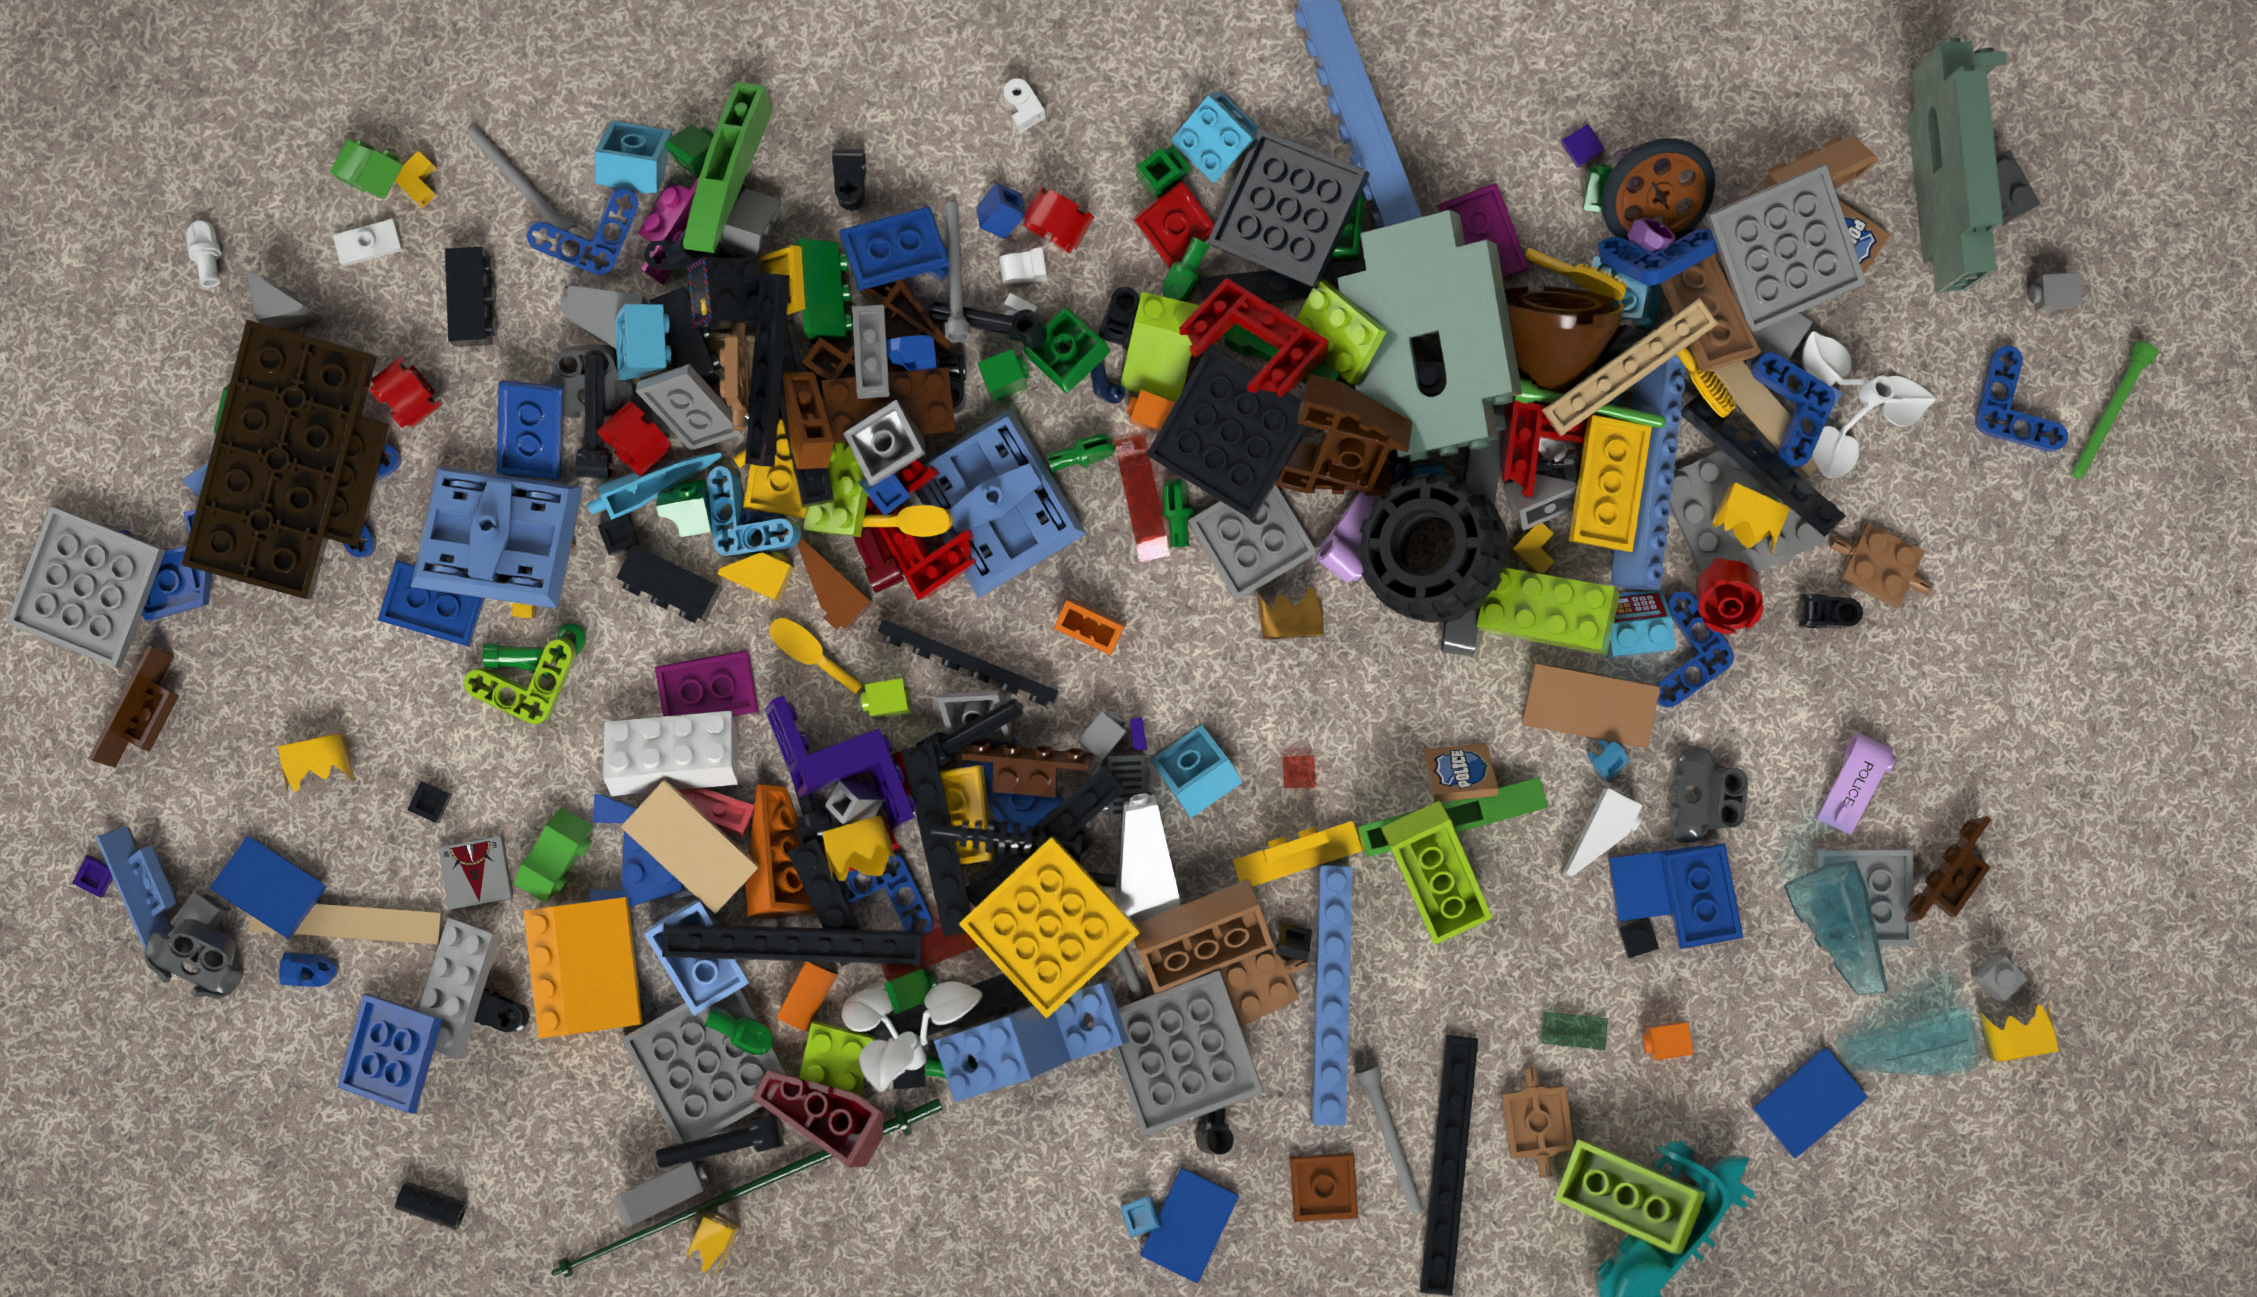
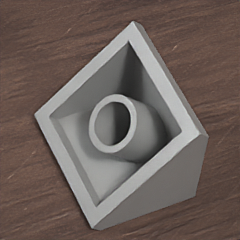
M250 272L247 276L255 318L258 322L288 330L319 323L321 320V316L254 273Z
M898 400L893 401L843 433L871 487L926 454L923 434Z
M980 691L937 694L936 699L947 734L1011 700V693L1004 691ZM1012 721L978 740H985L990 743L1012 742Z

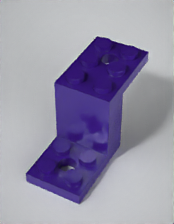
M784 695L770 701L764 711L799 798L837 784L839 780H847L870 771L877 792L884 800L882 804L892 829L901 827L915 818L913 813L916 811L914 800L910 794H906L902 786V782H904L903 772L898 764L894 765L890 753L893 751L891 742L886 734L882 735L880 728L808 755L806 750L809 749V743L803 731L798 732L794 722L798 717L791 701L786 702Z

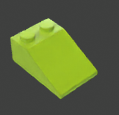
M1146 292L1141 293L1120 383L1125 390L1140 393L1143 390L1173 402L1178 400L1184 389L1192 357L1189 351V346L1192 343L1187 335L1179 334V327L1199 305Z

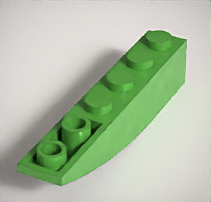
M736 82L714 132L698 180L683 241L684 249L714 253L773 112L765 85Z
M1540 777L1498 788V796L1453 800L1442 803L1456 833L1548 808ZM1416 811L1357 826L1356 829L1364 857H1371L1391 851L1381 827Z

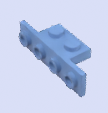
M123 827L98 835L96 840L145 951L151 934L160 933L167 935L172 930L165 912L177 904L175 890L167 882L163 872L162 860L155 854L153 847L149 846L138 851L128 827Z

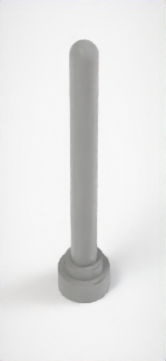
M472 127L468 130V136L548 223L576 233L577 225L569 217H564L562 214L558 215L478 128ZM556 233L555 239L558 240L562 234Z
M950 200L946 203L948 260L950 262L948 270L951 317L945 323V338L952 342H962L970 338V323L963 316L958 204Z
M1373 1065L1354 1073L1357 1083L1363 1087L1364 1091H1368L1410 1211L1414 1215H1419L1422 1213L1423 1207L1379 1087L1382 1085L1380 1079L1383 1078L1378 1065Z

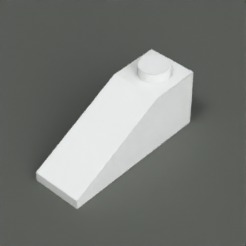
M1609 788L1603 789L1562 874L1567 877L1574 876L1626 837L1631 830L1636 831L1643 818V814L1640 813L1643 805Z

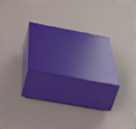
M1589 124L1561 141L1562 146L1577 168L1605 151Z
M1142 717L1133 718L1130 721L1134 750H1147Z
M87 855L72 884L99 898H103L113 877L107 863L92 855Z

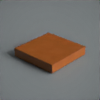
M1354 1153L1290 1156L1294 1222L1358 1218Z

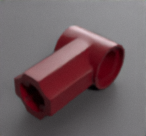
M878 527L862 530L861 537H853L860 556H862L866 567L864 570L875 594L904 581L902 573L898 569L899 566L894 556L890 555Z

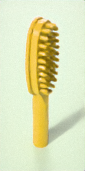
M1532 248L1526 251V260L1570 277L1576 284L1589 291L1612 297L1617 301H1621L1624 298L1627 288L1626 282L1621 283L1622 279L1617 280V276L1613 278L1612 273L1608 276L1607 271L1603 274V270L1600 269L1598 271V267L1593 269L1594 266H1591L1589 268L1588 264L1583 267L1584 263H1579L1573 267L1566 262Z
M1687 347L1684 348L1676 356L1689 370L1692 381L1711 408L1719 416L1727 417L1735 409V403H1732L1734 399H1730L1731 394L1726 395L1728 390H1724L1725 385L1720 386L1722 381L1717 382L1719 377L1714 378L1715 373L1711 374L1712 370L1702 373L1694 356Z
M916 505L902 509L899 514H887L886 516L864 515L863 527H899L906 534L926 537L948 531L953 525L954 518H952V513L944 508L933 505Z
M779 618L771 623L769 627L770 637L787 655L806 665L816 664L855 695L861 691L864 685L823 654L821 644L805 628L786 618Z

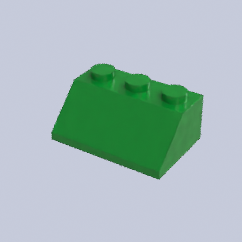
M805 238L796 239L797 246L802 248L806 308L802 310L804 333L811 344H815L819 337L828 343L849 341L848 332H853L852 313L846 312V301H851L849 282H844L843 271L848 270L846 253L841 252L837 242Z

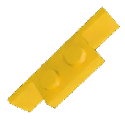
M1353 821L1319 832L1316 826L1299 831L1298 839L1287 842L1286 836L1268 841L1269 848L1233 859L1239 882L1248 879L1251 887L1363 851Z

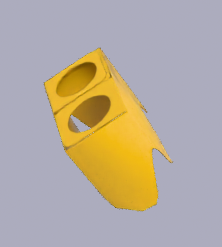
M1735 482L1727 488L1713 519L1712 527H1718L1724 523L1725 531L1732 528L1734 535L1747 549L1772 534L1769 555H1771L1790 507Z
M337 733L278 746L287 795L289 783L292 789L297 792L300 788L301 779L306 776L308 771L314 772L322 779H327L332 765L338 767L354 782L346 735Z
M881 815L822 832L831 879L833 878L832 872L834 869L837 879L844 881L848 875L849 867H853L865 875L882 876L889 855L897 863L889 828Z
M2048 1002L2047 1013L2039 1004L2036 1007L2035 1017H2032L2028 1025L2022 1024L2013 1016H2008L2004 1030L1996 1027L1980 1012L1989 1060L2005 1062L2028 1056L2059 1052Z
M711 1213L703 1217L685 1257L688 1256L689 1259L692 1252L698 1249L701 1259H703L701 1269L704 1274L724 1251L718 1263L716 1276L719 1268L726 1261L741 1227L737 1224L727 1223L715 1217L718 1215ZM715 1220H718V1221H720V1222H722V1223H725V1224L728 1225V1226H725V1225H723V1224H721V1223H718V1222H716Z

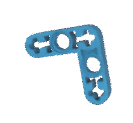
M717 466L710 471L708 475V492L713 542L718 554L728 557H739L791 548L799 542L801 538L800 526L793 520L774 519L742 524L741 513L743 511L739 474L736 470L724 466ZM727 476L728 482L720 485V480ZM726 493L730 494V498L720 497V495H726ZM726 503H729L733 510L728 520H724L721 515L722 507ZM723 526H733V529L727 528V530H724ZM759 529L763 534V541L756 547L751 539L753 532ZM789 529V535H786L784 538L773 536L772 532L778 533ZM730 538H733L734 544H731L730 547H726V541H729Z

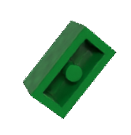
M1013 349L977 363L993 403L1027 388L1026 379L1030 378L1028 368L1022 354L1016 356Z

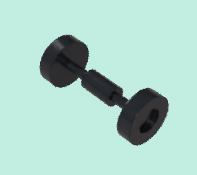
M1568 449L1564 462H1555L1553 458H1538L1536 471H1554L1555 468H1564L1568 481H1578L1582 451L1580 449Z

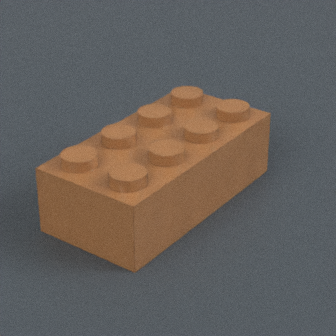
M1248 879L1135 923L1141 932L1133 939L1155 994L1274 947L1260 905Z

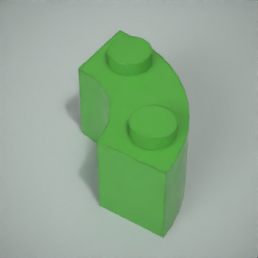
M347 139L330 173L332 177L362 192L367 191L377 198L385 199L403 165L399 163L401 158L384 149L380 153L360 139H357L355 143Z
M561 807L545 825L535 846L521 863L514 885L544 903H547L554 894L561 895L569 882V879L566 877L579 855L584 857L593 843L589 837L594 826Z

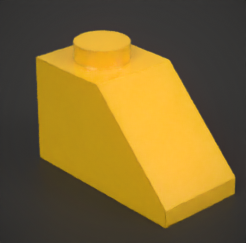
M772 551L770 556L761 552L719 569L717 574L779 602L794 567L787 564L790 558Z

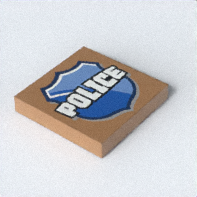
M1838 200L1864 275L1891 234Z
M1487 743L1424 750V759L1434 802L1498 796V786Z

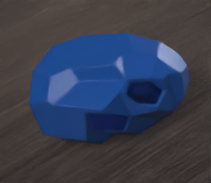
M933 335L899 337L886 341L887 357H889L893 364L902 365L907 371L937 368Z
M286 952L280 961L279 979L281 985L321 987L330 983L338 974L336 964L329 957L321 954Z

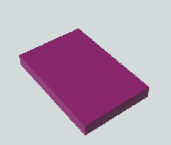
M1497 183L1437 205L1439 212L1451 210L1460 214L1465 245L1483 240L1497 244L1503 280L1529 271V265Z
M749 650L655 667L663 717L732 711L733 717L760 712Z

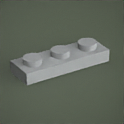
M884 305L852 307L857 398L890 397Z

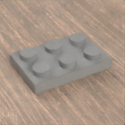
M690 364L637 383L635 390L637 394L691 451L741 435L743 432L732 430L733 412Z

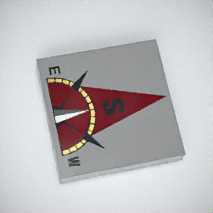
M503 836L438 848L448 910L514 898Z

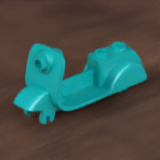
M1670 1140L1665 1147L1659 1145L1656 1151L1666 1156L1659 1158L1655 1162L1654 1167L1660 1170L1663 1165L1669 1163L1672 1165V1172L1669 1176L1677 1179L1680 1172L1696 1180L1699 1184V1189L1706 1191L1683 1253L1674 1254L1631 1234L1628 1235L1619 1244V1253L1612 1260H1605L1597 1269L1596 1273L1599 1275L1596 1279L1597 1297H1663L1659 1291L1691 1255L1699 1260L1704 1259L1698 1252V1248L1703 1242H1706L1712 1248L1715 1246L1714 1241L1708 1236L1718 1226L1732 1203L1742 1208H1747V1203L1742 1199V1195L1744 1194L1751 1199H1755L1754 1191L1739 1182L1747 1167L1749 1157L1744 1155L1727 1156L1719 1159L1707 1170L1695 1163L1691 1158L1695 1152L1683 1141L1679 1140L1676 1144Z

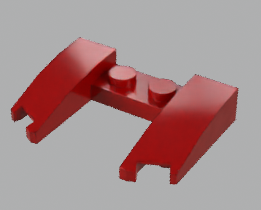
M1228 278L1179 327V334L1187 335L1192 343L1189 346V351L1194 357H1197L1209 345L1218 341L1236 323L1279 349L1275 356L1247 385V390L1257 393L1258 389L1277 392V396L1282 397L1309 375L1324 360L1328 353L1329 340Z
M1517 400L1507 403L1505 408L1506 429L1503 430L1502 480L1506 482L1509 478L1523 487L1522 495L1533 497L1540 438L1584 445L1588 418L1560 437L1542 412L1547 405L1529 402L1525 404ZM1592 414V415H1596V416L1611 418V417L1602 416V415H1598V414Z
M916 459L894 474L908 494L913 496L940 472L934 466L926 467ZM868 497L866 507L871 515H884ZM901 503L888 514H899L904 509L903 504ZM878 527L918 601L936 594L976 564V559H972L970 540L973 539L971 529L964 531L930 554L920 536L906 534L899 527Z

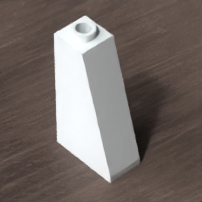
M1145 793L1132 796L1129 801L1123 803L1117 905L1133 922L1145 920L1181 906L1155 794L1150 796Z

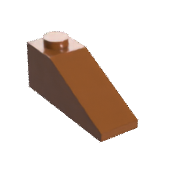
M783 373L790 445L796 468H828L834 440L815 373Z
M800 538L797 543L820 607L827 613L823 618L836 630L842 626L848 631L873 603L806 541Z

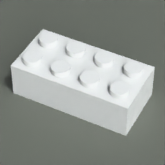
M732 711L605 722L603 779L610 795L650 793L665 779L677 790L738 785V729Z

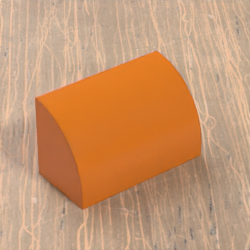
M1069 597L1053 629L1111 655L1127 623Z
M805 961L776 1019L798 1029L809 1031L811 1023L815 1020L838 974L816 962Z

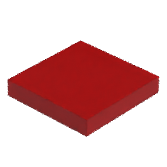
M1182 180L1176 182L1132 219L1169 269L1173 262L1177 263V261L1180 262L1192 237L1205 242L1215 226Z

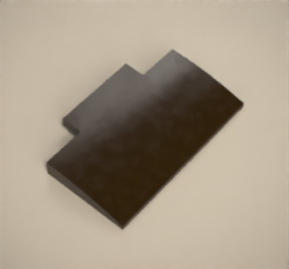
M246 320L183 556L182 566L303 599L313 598L328 539L356 547L360 546L361 536L392 425L361 417L377 360L376 355Z

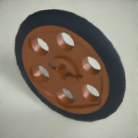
M1661 138L1646 142L1632 149L1616 164L1604 185L1601 202L1602 215L1607 228L1615 237L1629 241L1628 233L1635 220L1642 217L1653 219L1656 216H1663L1662 224L1667 226L1676 236L1675 241L1686 236L1705 217L1713 200L1715 172L1710 159L1702 149L1693 143L1678 138ZM1662 158L1668 159V164L1662 171H1654L1653 168L1656 161ZM1684 170H1693L1692 177L1688 181H1678L1680 174ZM1635 176L1641 177L1640 184L1636 188L1626 189V184L1630 178ZM1652 182L1656 185L1658 189L1661 190V197L1664 200L1665 205L1660 201L1659 198H1656V190L1652 186ZM1690 198V204L1685 210H1676L1677 203L1680 200ZM1632 205L1639 206L1635 216L1631 218L1624 217L1628 207Z

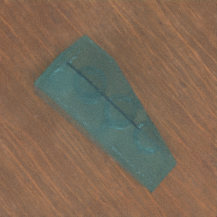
M1856 860L1828 864L1787 882L1784 888L1795 915L1801 923L1805 921L1816 935L1814 940L1820 947L1824 945L1835 960L1834 966L1857 996L1886 993L1888 986L1869 895Z
M1956 1005L1836 1039L1846 1071L1948 1076L1978 1067V1035L1970 1009L1966 1006Z

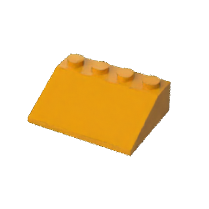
M628 897L524 910L538 1039L643 1024Z

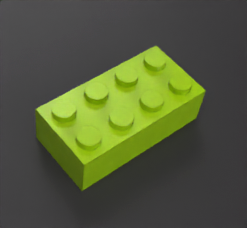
M1503 567L1500 576L1502 580L1496 591L1492 590L1485 599L1486 603L1481 606L1476 627L1485 633L1603 655L1608 654L1620 592L1615 587Z
M1440 801L1381 827L1434 945L1493 918L1451 820Z
M1578 1139L1554 1200L1677 1254L1683 1253L1706 1191L1589 1140Z

